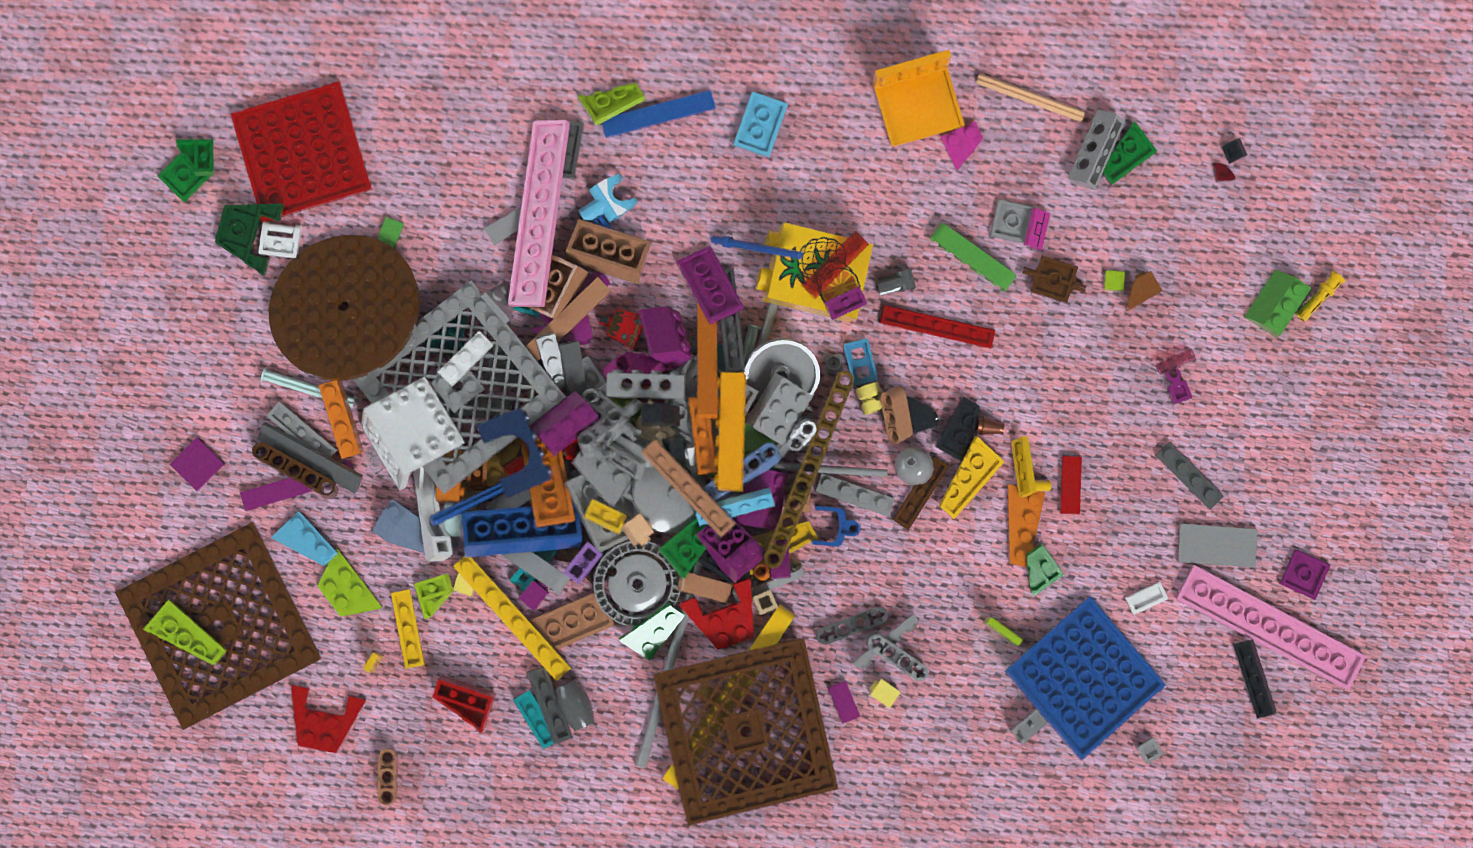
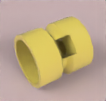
M874 382L855 390L858 400L862 401L860 406L864 415L882 410L880 396L882 390L879 382Z

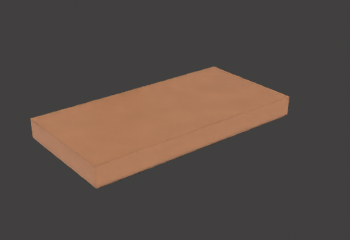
M594 592L529 619L532 626L555 651L615 626L614 621L599 606Z

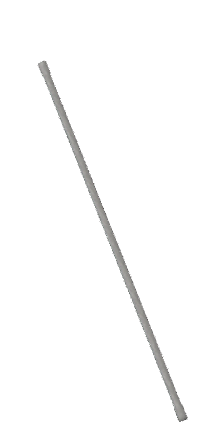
M769 303L757 347L769 340L778 305ZM696 562L691 574L701 576L703 566ZM685 593L684 600L693 598L695 595ZM682 608L681 612L685 616L675 628L663 671L673 669L676 663L689 618ZM657 694L642 746L639 749L635 763L636 766L643 768L647 767L651 746L661 715Z

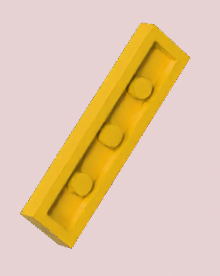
M411 589L393 592L391 597L405 669L423 666L425 661Z

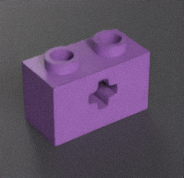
M587 542L563 573L580 585L603 556V553H598L597 549Z

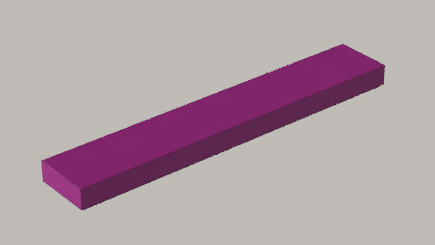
M352 460L341 462L354 470ZM310 476L308 484L314 483L316 476ZM287 478L241 492L240 495L245 511H249L313 491Z

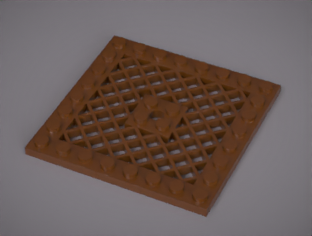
M254 522L115 592L182 730L322 659ZM245 549L247 554L238 551ZM233 554L230 563L222 561ZM237 554L246 557L243 567L234 565ZM249 561H251L255 571L247 569ZM216 563L213 572L205 570V568ZM220 563L229 566L226 576L217 573ZM233 567L242 570L239 580L230 578ZM199 572L196 581L187 578ZM203 572L212 575L209 585L200 582ZM245 572L255 574L252 584L243 582ZM216 576L225 579L222 589L213 587ZM258 577L264 588L255 586ZM229 580L238 583L235 593L226 591ZM181 581L179 590L170 587ZM185 581L195 584L192 593L182 591ZM241 584L251 587L248 597L238 595ZM198 585L207 587L204 598L195 595ZM254 588L264 591L261 601L251 599ZM211 589L220 592L217 602L208 599ZM164 590L162 598L152 596ZM168 590L178 592L173 603L179 608L186 609L185 613L189 615L190 611L198 613V615L192 617L193 620L222 646L233 640L231 648L226 651L229 652L226 662L220 660L217 662L225 665L222 675L212 673L214 668L212 664L209 671L200 669L202 661L200 658H198L196 667L187 665L186 663L191 653L175 645L165 643L166 640H161L158 636L143 630L151 621L148 612L157 614L163 607V604L168 601L165 600ZM224 593L233 596L231 605L228 600L222 602ZM181 594L190 596L187 607L178 604ZM266 595H268L272 605L264 603ZM237 597L246 600L243 610L234 608ZM147 598L146 603H145V606H144L142 600H144V599ZM151 598L160 601L157 611L148 609ZM194 598L203 601L200 611L191 608ZM207 602L215 604V606L205 610ZM250 602L259 604L256 614L247 612ZM263 606L272 608L269 619L260 616ZM234 611L242 613L240 621H238ZM275 611L281 622L273 620ZM245 615L255 617L252 628L242 625ZM258 619L268 621L265 632L255 629ZM217 620H221L224 624L221 631H216L213 627L214 622ZM271 623L281 626L278 636L268 633ZM242 628L251 630L248 640L238 638L245 634ZM283 629H285L289 639L281 637ZM254 632L263 634L260 645L251 642ZM267 636L276 639L273 649L264 646ZM280 640L289 643L286 653L277 650ZM237 641L246 643L243 653L234 651ZM250 645L259 647L256 658L247 655ZM292 645H293L295 651L292 652V653H290L291 648H292ZM165 646L173 649L170 657ZM263 649L272 652L269 662L260 659ZM177 650L186 653L183 663L173 660ZM275 653L284 656L273 662ZM232 654L242 656L239 667L229 664ZM245 658L255 661L252 671L242 668ZM258 662L267 665L256 671ZM173 663L181 666L179 675ZM185 667L194 670L191 680L182 677ZM228 667L237 669L235 679L225 677ZM198 671L207 674L204 684L195 682ZM241 671L250 673L249 675L239 679ZM211 676L220 678L217 688L208 686ZM224 680L233 682L221 689ZM182 681L190 683L187 691ZM193 685L203 687L200 697L191 695ZM206 689L216 691L204 697ZM190 698L196 699V700H198V701H196L195 703H192V701H191Z
M804 638L652 673L687 826L838 789ZM789 662L790 668L783 663ZM776 665L772 673L764 668ZM780 666L789 670L783 680L775 675ZM758 669L753 677L745 673ZM762 670L770 675L765 684L756 680ZM739 674L734 682L727 678V676ZM791 674L793 677L794 686L787 683ZM743 675L751 679L746 689L738 685ZM773 677L782 682L777 691L768 687ZM719 679L716 686L707 682L710 680ZM724 679L732 684L727 693L719 689ZM754 682L763 687L758 696L749 691ZM701 683L697 691L689 687L690 685ZM705 684L713 688L708 698L700 694ZM784 685L793 689L788 699L780 695ZM681 687H682V689H681V691L679 692V694H677V688H681ZM735 687L744 691L739 701L730 696ZM686 688L695 693L690 702L681 698ZM766 689L774 694L769 703L761 699ZM717 691L725 696L720 705L712 701ZM747 694L755 698L750 708L742 703ZM795 694L797 695L799 706L791 701ZM697 696L706 700L701 710L692 705ZM777 697L786 701L781 710L772 706ZM728 698L737 703L732 712L723 708ZM679 700L687 705L683 713ZM759 701L767 705L763 713L761 708L754 709ZM709 703L718 708L713 717L704 712ZM789 704L797 708L792 718L784 713ZM739 706H742L748 710L736 713ZM690 708L699 712L694 721L685 717ZM770 708L778 712L773 722L765 718ZM721 710L729 714L722 717L723 723L716 720ZM799 713H801L803 724L795 720ZM702 715L710 719L705 729L697 724ZM782 715L790 720L785 729L777 725ZM684 720L692 724L688 729L687 733L685 729ZM764 721L771 724L767 733L765 730ZM713 722L722 726L717 736L708 731ZM793 723L802 727L797 736L788 732ZM744 726H748L751 729V733L747 737H743L740 733L741 728ZM694 727L703 731L698 740L689 736ZM774 727L783 732L778 741L770 737ZM724 731L726 732L728 743L720 738ZM804 731L807 743L800 739ZM706 734L715 738L710 747L701 743ZM786 734L794 739L789 748L781 744ZM688 739L696 743L691 751ZM768 739L775 743L770 753L763 749L769 746ZM718 741L726 745L721 755L713 750ZM797 742L806 746L801 755L792 751ZM699 745L708 750L703 759L694 755ZM779 746L787 750L782 760L774 756ZM729 749L731 755H736L733 762L724 757ZM756 750V751L754 752V754L752 755V757H750V756H748V755H746V754L744 753V752ZM808 750L812 762L804 758ZM760 751L768 755L763 764L755 760ZM710 753L719 757L714 767L705 762ZM790 753L798 757L793 767L785 762ZM741 755L749 759L744 769L736 765ZM692 757L700 762L696 770ZM771 758L780 762L775 771L766 767ZM722 760L730 764L726 773L717 769ZM802 760L810 765L805 774L797 770ZM752 763L761 767L756 776L748 772ZM703 764L712 769L707 778L698 774ZM783 765L791 769L786 779L778 774ZM734 767L742 771L737 781L729 777ZM764 770L773 774L768 783L759 779ZM715 772L723 776L719 785L710 781ZM795 772L802 776L800 778L791 779ZM745 774L754 779L749 788L740 783ZM697 777L704 781L700 789L698 786ZM776 777L783 780V782L772 784ZM726 779L735 783L730 793L721 788ZM757 781L764 785L763 787L753 789ZM707 784L716 788L711 797L703 793ZM738 786L746 790L743 792L734 793ZM719 791L726 794V796L715 798ZM701 796L705 797L708 800L702 801Z

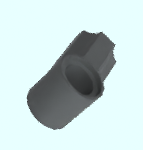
M912 269L903 270L895 273V275L876 280L880 296L898 291L905 292L907 289L913 290L916 288Z

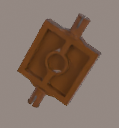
M1041 256L1039 265L1035 270L1024 266L1022 274L1033 277L1030 293L1065 304L1068 303L1073 289L1084 293L1087 286L1076 283L1078 266Z

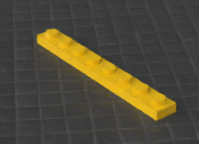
M464 556L453 566L556 681L571 669L471 557Z

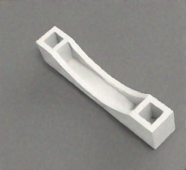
M421 466L413 471L425 559L426 562L444 561L453 555L450 535L444 523L434 526L430 521V516L440 511L439 502L436 501L437 485Z

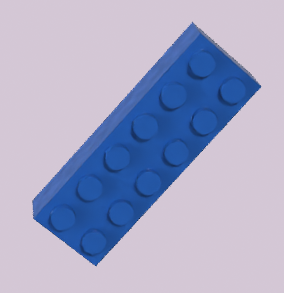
M572 503L575 521L536 527L532 506L461 512L465 557L581 548L582 534L578 511L574 503Z

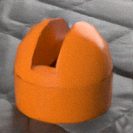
M759 564L754 568V575L757 579L762 581L770 577V569L766 564Z

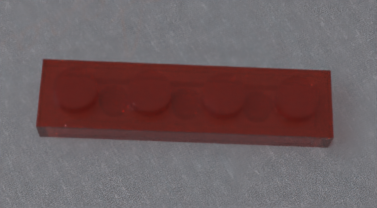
M854 231L801 286L816 299L869 245L868 242L857 231Z

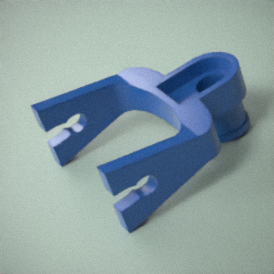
M815 506L817 511L836 512L838 514L839 532L834 542L812 540L813 545L840 547L844 542L845 536L854 537L860 533V524L856 521L846 520V513L842 508ZM852 526L857 527V530L855 532L850 531V528Z

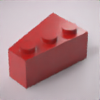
M441 675L437 680L432 697L482 734L486 728L497 693Z

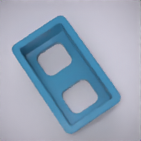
M868 339L844 344L843 347L849 370L854 378L853 385L857 386L877 381L878 375ZM863 348L865 357L853 360L851 351ZM867 366L870 373L869 377L859 379L856 369Z

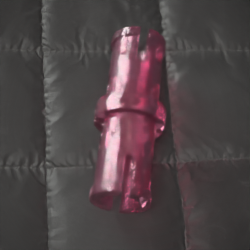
M1189 348L1177 355L1172 354L1170 358L1155 365L1158 373L1162 375L1170 370L1179 369L1181 365L1196 358L1193 350Z

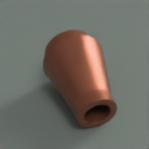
M984 416L982 418L978 417L975 432L979 433V435H1002L1004 423Z

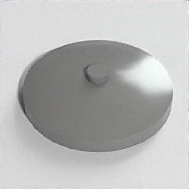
M790 338L768 340L756 347L745 362L746 385L759 391L754 400L755 404L774 373L787 379L812 396L817 390L820 380L818 362L812 351L797 340Z
M686 459L690 476L702 488L705 487L706 482L703 475H698L697 467L695 465L690 466L689 460ZM645 467L642 479L634 480L632 487L634 509L637 515L641 513L644 519L651 523L653 530L662 533H677L697 518L695 509L655 467Z

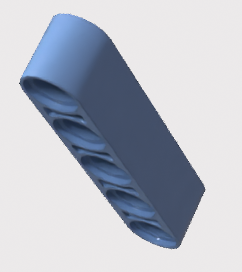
M766 443L744 458L743 487L780 461L781 454L774 444ZM769 451H775L772 457H766ZM759 462L756 468L751 469L752 463ZM714 480L703 487L715 502L725 500L737 492L719 491L718 486H715Z

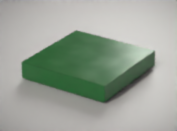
M181 153L157 175L184 203L211 177L194 176Z

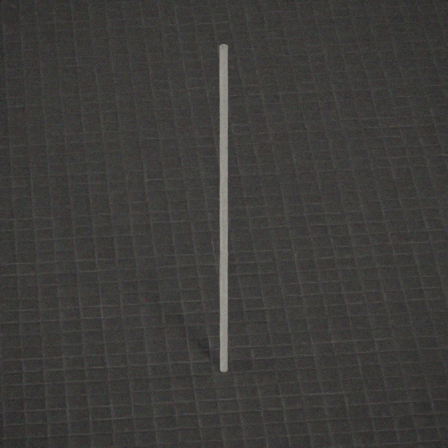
M759 462L752 463L751 467L756 468ZM778 462L770 469L799 471L801 464ZM807 465L804 468V472L815 471L812 465ZM821 465L818 473L887 477V469Z

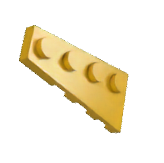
M975 436L939 504V507L952 519L958 516L1004 463L978 436Z

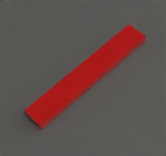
M883 305L879 323L992 349L996 331L888 305Z

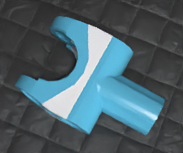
M621 174L609 177L589 190L594 200L578 210L584 221L592 222L604 214L608 222L612 223L637 205L638 200L636 197L630 200L619 201L613 196L614 185L624 179Z

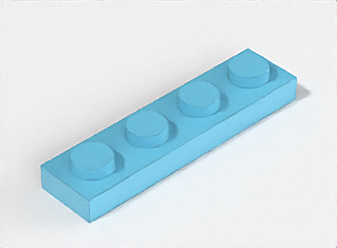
M770 488L716 502L730 518L775 506ZM695 510L699 525L708 524Z

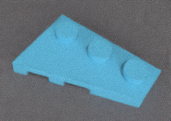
M300 511L271 537L323 566L338 554Z

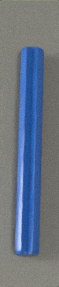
M500 482L430 516L432 525L436 526L461 514V512L470 510L503 494L504 491Z

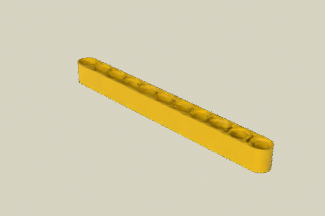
M780 604L749 650L777 644L796 614ZM758 669L745 673L753 677ZM739 674L732 675L730 680L734 682ZM743 675L738 685L746 689L751 679ZM727 682L722 691L727 693L732 684ZM735 687L730 696L739 700L744 691ZM720 693L714 702L720 705L725 696ZM728 698L723 708L731 712L736 703ZM712 705L706 714L713 717L718 708ZM721 710L716 720L723 723L722 717L729 714ZM704 716L699 725L705 729L710 719ZM713 722L708 731L715 735L721 726ZM696 728L691 737L698 740L703 731ZM706 734L701 743L708 746L713 737ZM689 739L688 742L691 751L696 743ZM699 745L694 755L700 758L705 749ZM692 757L693 764L695 766L697 760ZM672 763L662 780L678 790Z

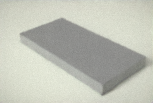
M1180 524L1177 562L1255 568L1258 529Z

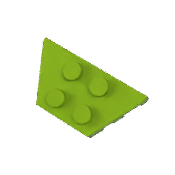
M336 549L338 554L329 561L317 587L340 617L381 609L382 605L339 549Z

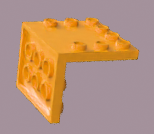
M950 50L875 70L872 84L891 148L965 126L948 71L951 59Z

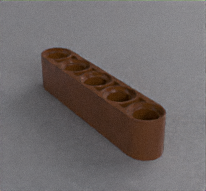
M263 442L253 446L252 454L261 463L324 498L333 499L337 496L339 492L338 487L331 479ZM261 449H267L266 454L262 457H259V451ZM283 458L282 464L275 466L276 459ZM299 467V472L296 475H292V469ZM316 476L315 482L308 484V478ZM327 485H332V491L324 493V488Z

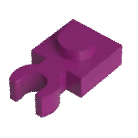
M1175 369V378H1172L1169 372L1165 373L1166 379L1172 384L1167 386L1173 405L1192 399L1186 380L1180 381L1181 372L1179 369Z

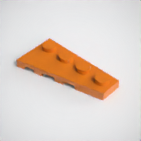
M1007 484L1009 563L1027 567L1026 554L1034 547L1045 492L1036 491V493L1027 497H1019L1018 486Z

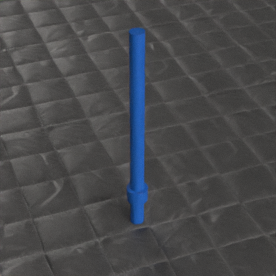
M730 236L711 237L712 243L720 244L726 248L736 247L795 259L803 257V253L800 251L735 240Z

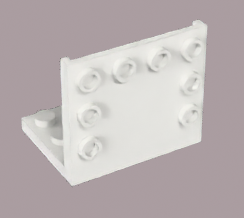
M425 377L363 410L361 428L399 491L406 488L410 472L464 444V440Z

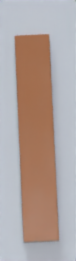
M597 277L536 337L554 332L558 343L611 290ZM534 338L525 347L538 362L541 360V356Z
M656 439L652 440L640 452L720 537L735 525V522Z

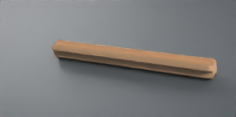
M984 74L978 75L976 81L978 85L1077 121H1082L1085 112Z

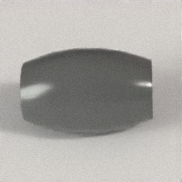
M576 680L569 681L556 688L559 709L566 722L574 731L594 723V712L590 699Z

